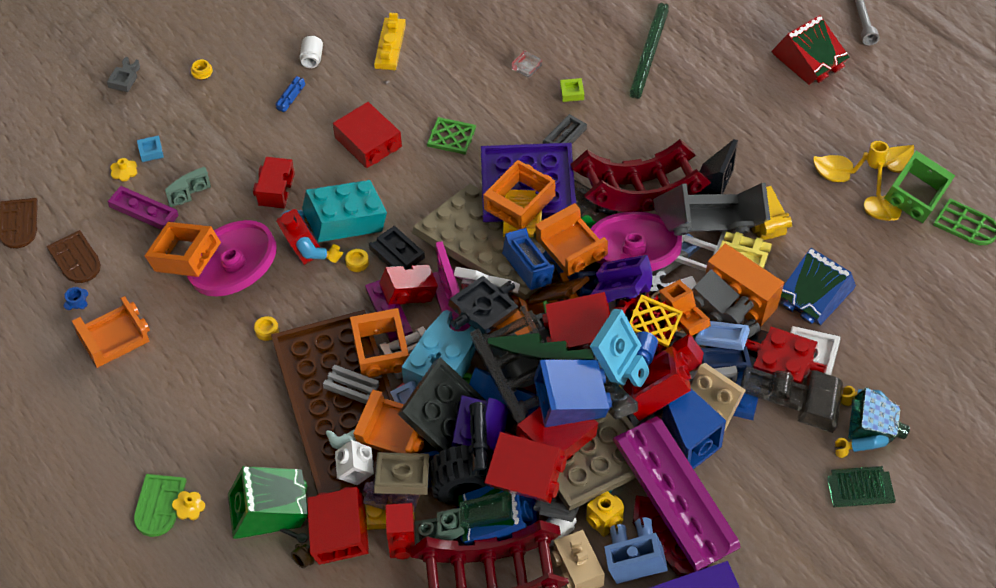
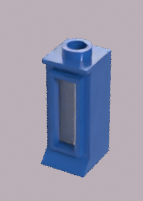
M527 228L506 233L502 253L528 288L532 290L551 284L554 265H550L529 238Z

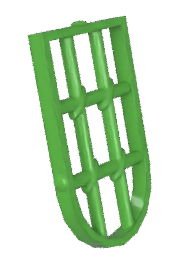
M953 199L948 200L933 226L976 245H988L996 240V235L990 238L978 232L980 228H986L996 233V221L993 218ZM949 204H952L963 209L964 211L957 212L949 208L948 206ZM945 211L959 216L957 221H953L942 215ZM968 211L976 216L981 217L982 219L981 221H977L973 218L966 216L965 214ZM942 219L953 224L954 226L951 229L941 223H938V221ZM962 219H966L977 224L976 229H971L960 224ZM984 221H989L995 228L984 224ZM956 228H962L972 233L970 237L956 231ZM979 236L986 239V241L976 240L974 237Z

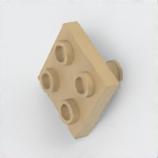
M706 363L700 365L690 385L693 391L726 420V430L746 390Z

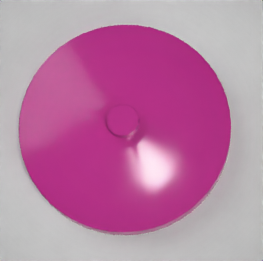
M618 213L601 219L591 228L599 239L605 237L608 240V255L602 260L596 261L601 266L604 262L648 255L652 271H655L674 262L682 250V235L675 236L674 232H669L659 215L652 213Z
M252 220L236 221L219 227L214 232L221 241V244L199 277L187 276L195 290L207 296H226L239 292L256 282L269 269L277 250L275 238L267 226Z

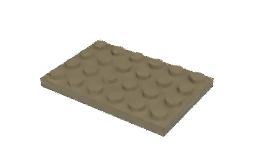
M468 184L413 226L412 234L435 248L436 242L443 241L447 255L468 268L489 276L509 279L520 284L518 294L510 292L518 298L520 297L526 301L541 288L530 290L503 255L505 237H503L504 221L483 222L482 190L472 184ZM534 234V237H529L543 254L545 249L536 240V234ZM547 260L550 265H554V277L558 273L555 262Z

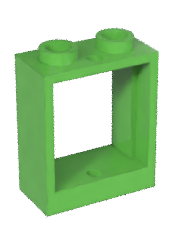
M916 150L884 199L909 214L912 218L924 223L955 175ZM908 172L938 190L928 206L899 187Z

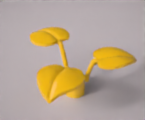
M874 141L870 145L869 153L864 152L862 159L854 168L853 163L844 156H814L813 162L818 173L825 179L833 182L848 181L850 173H856L865 160H867L871 168L878 169L877 197H868L864 202V210L868 215L879 220L895 221L900 218L902 210L884 199L885 195L881 196L882 168L887 167L892 172L901 173L914 154V145L889 148L885 142Z

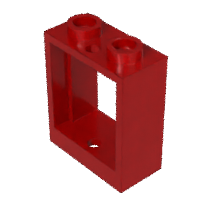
M673 346L654 356L652 363L648 365L649 375L642 387L634 386L629 378L625 382L626 384L623 385L625 404L639 421L691 391L689 381L691 375L687 369L689 365L688 359L682 352L678 353Z

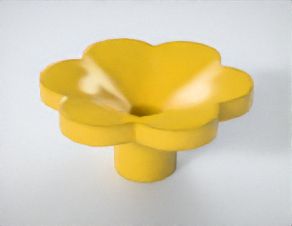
M121 158L110 166L113 179L127 181L130 177L137 175V163L133 160L129 161L126 158Z
M182 491L178 494V498L173 501L172 508L177 511L176 514L179 519L189 518L190 520H196L199 518L200 512L205 510V503L201 500L198 492L189 493Z

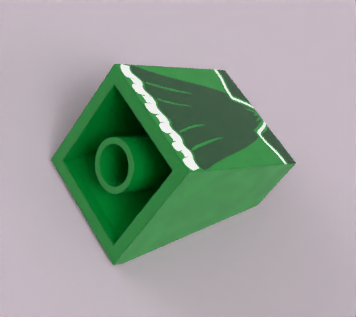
M242 466L228 492L233 539L278 532L280 529H295L302 526L305 519L308 518V503L306 500L307 482L303 480L301 469Z

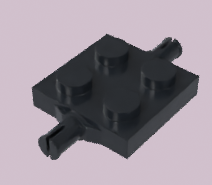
M484 276L474 281L449 299L448 306L459 314L456 319L451 321L452 327L458 330L468 323L482 336H485L517 312L519 306L507 295L515 289V284H511L512 281L509 280L499 287L491 283Z

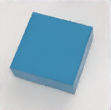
M159 136L137 140L142 162L164 158Z

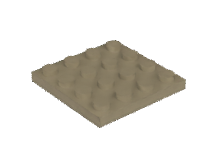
M604 384L605 392H606V393H607V392L610 393V391L608 390V388H607V387L605 386V384ZM611 393L612 407L609 409L606 417L594 419L599 423L596 437L568 458L564 471L559 473L557 480L559 482V490L557 494L567 510H573L595 499L597 496L636 478L612 440L614 437L633 429L634 426Z

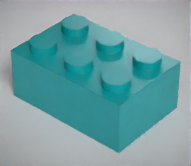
M371 180L307 189L302 206L304 215L317 242L382 232L387 211Z

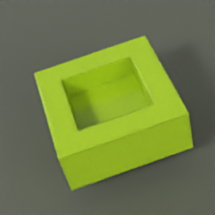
M582 78L560 80L562 102L584 100Z

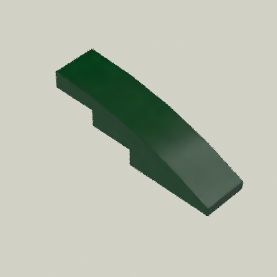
M539 333L487 338L488 344L493 348L530 359L595 360L592 349L568 351L566 341L542 343Z

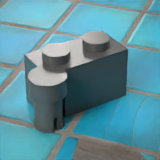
M712 269L692 289L696 307L710 321L741 324L744 320L743 317L754 306L751 300L745 305L744 303L749 298L742 296L739 299L740 295Z

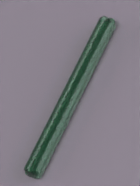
M659 3L630 89V97L639 99L642 95L669 11L667 3Z

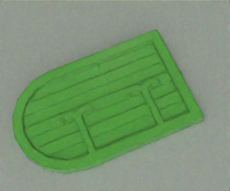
M146 474L134 515V522L138 531L143 535L156 537L167 533L173 527L177 518V511L172 508V503L178 498V494L184 491L186 478Z

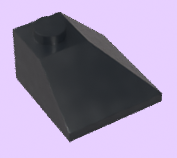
M733 139L702 164L699 172L707 177L711 183L695 195L724 194L734 171L738 140Z

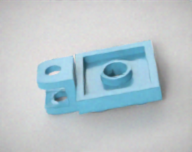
M613 309L591 343L590 348L610 382L625 385L629 378L634 386L642 387L649 375V368L642 355H636L642 345L623 310Z

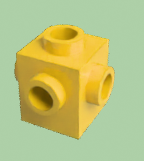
M607 491L587 503L586 520L603 537L610 533V527L615 525L617 529V524H622L624 505L616 495L612 496Z

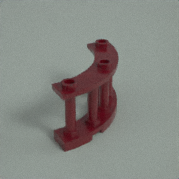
M681 139L665 150L654 154V158L645 161L636 159L622 161V163H613L610 159L597 156L586 150L570 164L572 170L589 179L592 188L584 195L585 198L601 207L621 212L655 210L654 198L681 184H687L688 195H695L711 183L697 169L693 171L688 161L694 158L696 154ZM681 167L685 177L670 184L666 174ZM657 178L661 188L646 191L642 182ZM633 184L636 191L620 189L619 185Z
M538 520L528 527L513 532V538L502 541L494 537L474 540V545L459 546L458 541L426 537L411 547V557L423 560L426 563L428 588H439L436 562L451 563L454 566L456 588H467L464 564L482 562L484 563L487 588H498L494 562L496 559L510 556L514 560L517 586L513 588H561L569 583L568 578L553 574L549 544L552 540L561 536L560 526ZM538 547L543 576L527 582L524 555L527 551Z

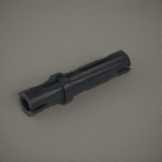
M473 402L469 406L471 435L469 455L472 458V475H475V477H485L489 470L488 455L490 454V447L487 444L486 405L482 402Z

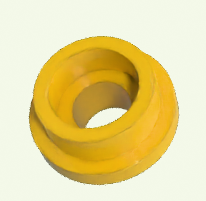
M204 59L196 60L191 67V74L196 79H206L213 72L211 64Z

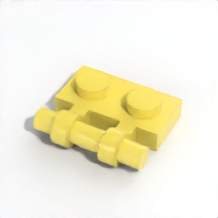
M726 231L720 248L726 243L764 268L772 244L763 242L764 239L758 237L752 239L743 236V233L736 232L734 234Z

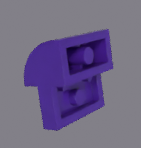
M648 255L604 262L596 273L599 283L591 295L605 292L609 303L618 298L626 297V299H632L640 293L649 292L652 286V268Z
M462 395L451 446L471 445L469 406L473 402H482L486 405L487 444L493 455L500 432L505 433L509 414L508 407L492 398L483 401Z

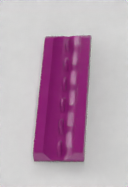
M656 416L612 439L695 572L741 548L739 539L659 417Z

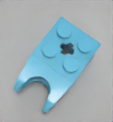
M449 310L443 311L424 332L402 365L403 383L415 381L417 386L433 362L440 357L463 378L471 366V360L479 345L477 330L472 326L461 332L452 330L450 327L453 320V312Z

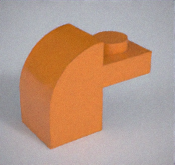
M681 280L659 290L662 302L666 301V305L683 312L677 325L678 332L683 330L687 335L690 333L693 336L711 326L710 319L696 307L693 291Z

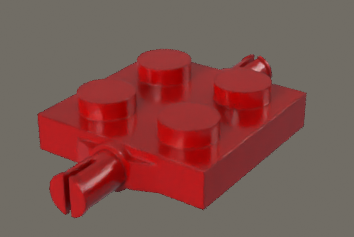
M770 327L762 343L749 339L746 341L745 346H747V349L758 353L753 366V371L801 387L804 377L810 370L825 375L828 365L814 361V353L818 345L817 341L775 327Z

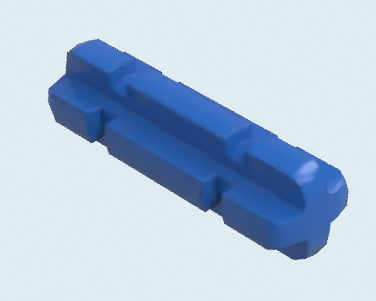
M296 76L292 80L291 84L281 95L282 98H279L275 103L278 111H287L289 105L292 104L305 86L303 78Z

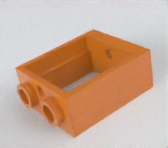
M517 160L483 194L484 210L517 229H523L555 197V180L549 175H544L535 170L531 165ZM519 181L540 192L525 208L504 197Z
M167 222L144 256L155 272L199 277L221 244V241L211 226ZM179 240L193 242L184 256L170 254Z
M398 308L350 317L361 375L375 378L383 374L402 372V365L408 358L409 353ZM396 331L401 352L365 358L361 337Z

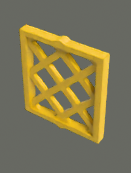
M641 294L629 323L635 334L642 332L638 330L643 327L645 332H649L646 326L654 323L657 330L651 332V334H659L661 339L657 338L658 344L668 348L683 312ZM644 302L647 309L639 312L640 303ZM648 303L655 305V307L650 308ZM660 309L663 316L655 318L652 311ZM665 310H667V311H669V312H672V313L667 315L666 312H665ZM649 313L652 320L644 322L641 315ZM638 316L641 324L633 326V319ZM676 316V323L671 325L669 318ZM665 320L668 327L660 329L658 322ZM670 330L671 335L669 339H665L662 332Z

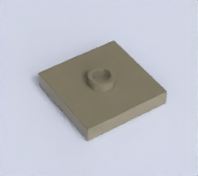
M377 453L374 493L427 495L429 454Z

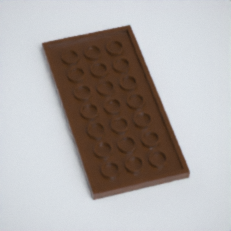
M365 309L271 334L318 494L340 491L345 487H358L361 490L374 486L377 453H386L372 448L374 474L360 484L354 485L337 478L335 451L338 449L331 446L326 435L327 430L334 432L338 437L355 430L366 405L323 387V383L328 379V374L332 373L334 365L361 374L350 317L366 314ZM374 336L361 337L365 358L380 356ZM387 374L372 378L379 381L377 391L382 392L385 399L394 401L390 393L392 389ZM336 381L333 382V383H335V384H338V385H341V386H343V387L348 388V387H347L346 385H344V384L338 383V382H336ZM357 389L354 390V391H357V392L362 393V394H365V395L368 394V393L362 392V391L357 390Z

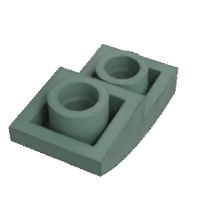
M206 167L196 169L180 177L165 189L170 207L192 201L191 193L211 188Z
M463 508L437 512V518L415 522L416 544L426 537L453 540L465 534Z

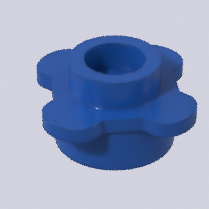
M72 287L65 292L66 302L63 306L66 310H71L72 308L85 309L87 307V290Z

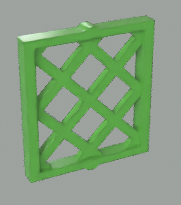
M438 117L434 128L431 130L432 133L427 142V147L466 155L468 147L472 142L476 125ZM442 124L444 128L437 130L438 125ZM456 127L459 131L452 133L449 129ZM471 130L470 136L467 137L464 132ZM447 131L449 135L442 138L440 133ZM461 134L463 139L457 141L454 136ZM437 135L439 139L432 141L433 137ZM452 138L454 142L447 145L445 140ZM466 141L465 147L462 148L460 143Z

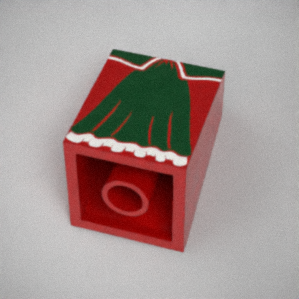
M821 15L788 33L771 51L774 56L808 85L815 81L818 83L824 81L829 77L828 73L831 71L834 74L845 67L844 62L850 58Z

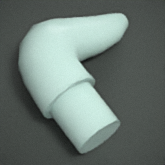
M355 430L340 437L332 431H326L329 442L335 449H340L351 440H356L353 435Z

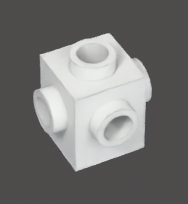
M351 440L335 451L338 479L358 485L374 474L371 447Z

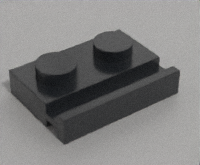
M395 225L378 236L375 242L369 243V249L388 267L403 266L405 270L411 269V266L425 259V252Z

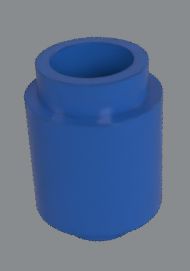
M638 332L636 336L642 346L636 355H642L647 365H650L658 346V340L649 332Z

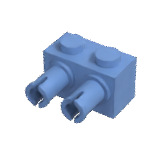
M642 518L644 525H641L640 519L635 521L638 537L630 540L627 538L625 525L617 524V532L615 525L610 527L609 530L613 544L604 546L608 570L616 584L668 571L664 548L657 534L653 533L652 520L650 518Z

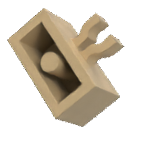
M583 530L554 540V549L551 552V557L556 567L560 566L563 572L561 576L568 578L569 583L565 585V588H600L604 586L605 573Z

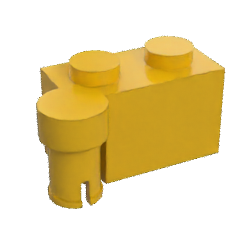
M772 186L766 187L771 220L751 228L758 238L764 240L786 235L787 228L792 227L791 217H789V213H785Z

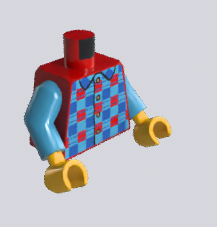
M287 210L276 220L287 241L304 265L313 259H326V257L331 262L336 263L343 255V252L339 251L340 246L333 244L328 251L326 248L320 247L306 224L308 221L302 210Z

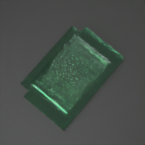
M883 466L831 470L832 475L827 477L833 508L896 502L889 471L884 472Z

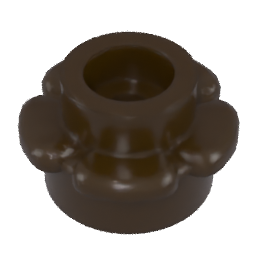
M296 544L295 549L291 552L294 562L303 569L308 565H313L314 558L310 554V546L307 544L303 546Z

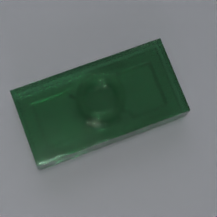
M509 491L460 502V526L464 530L512 519V494Z

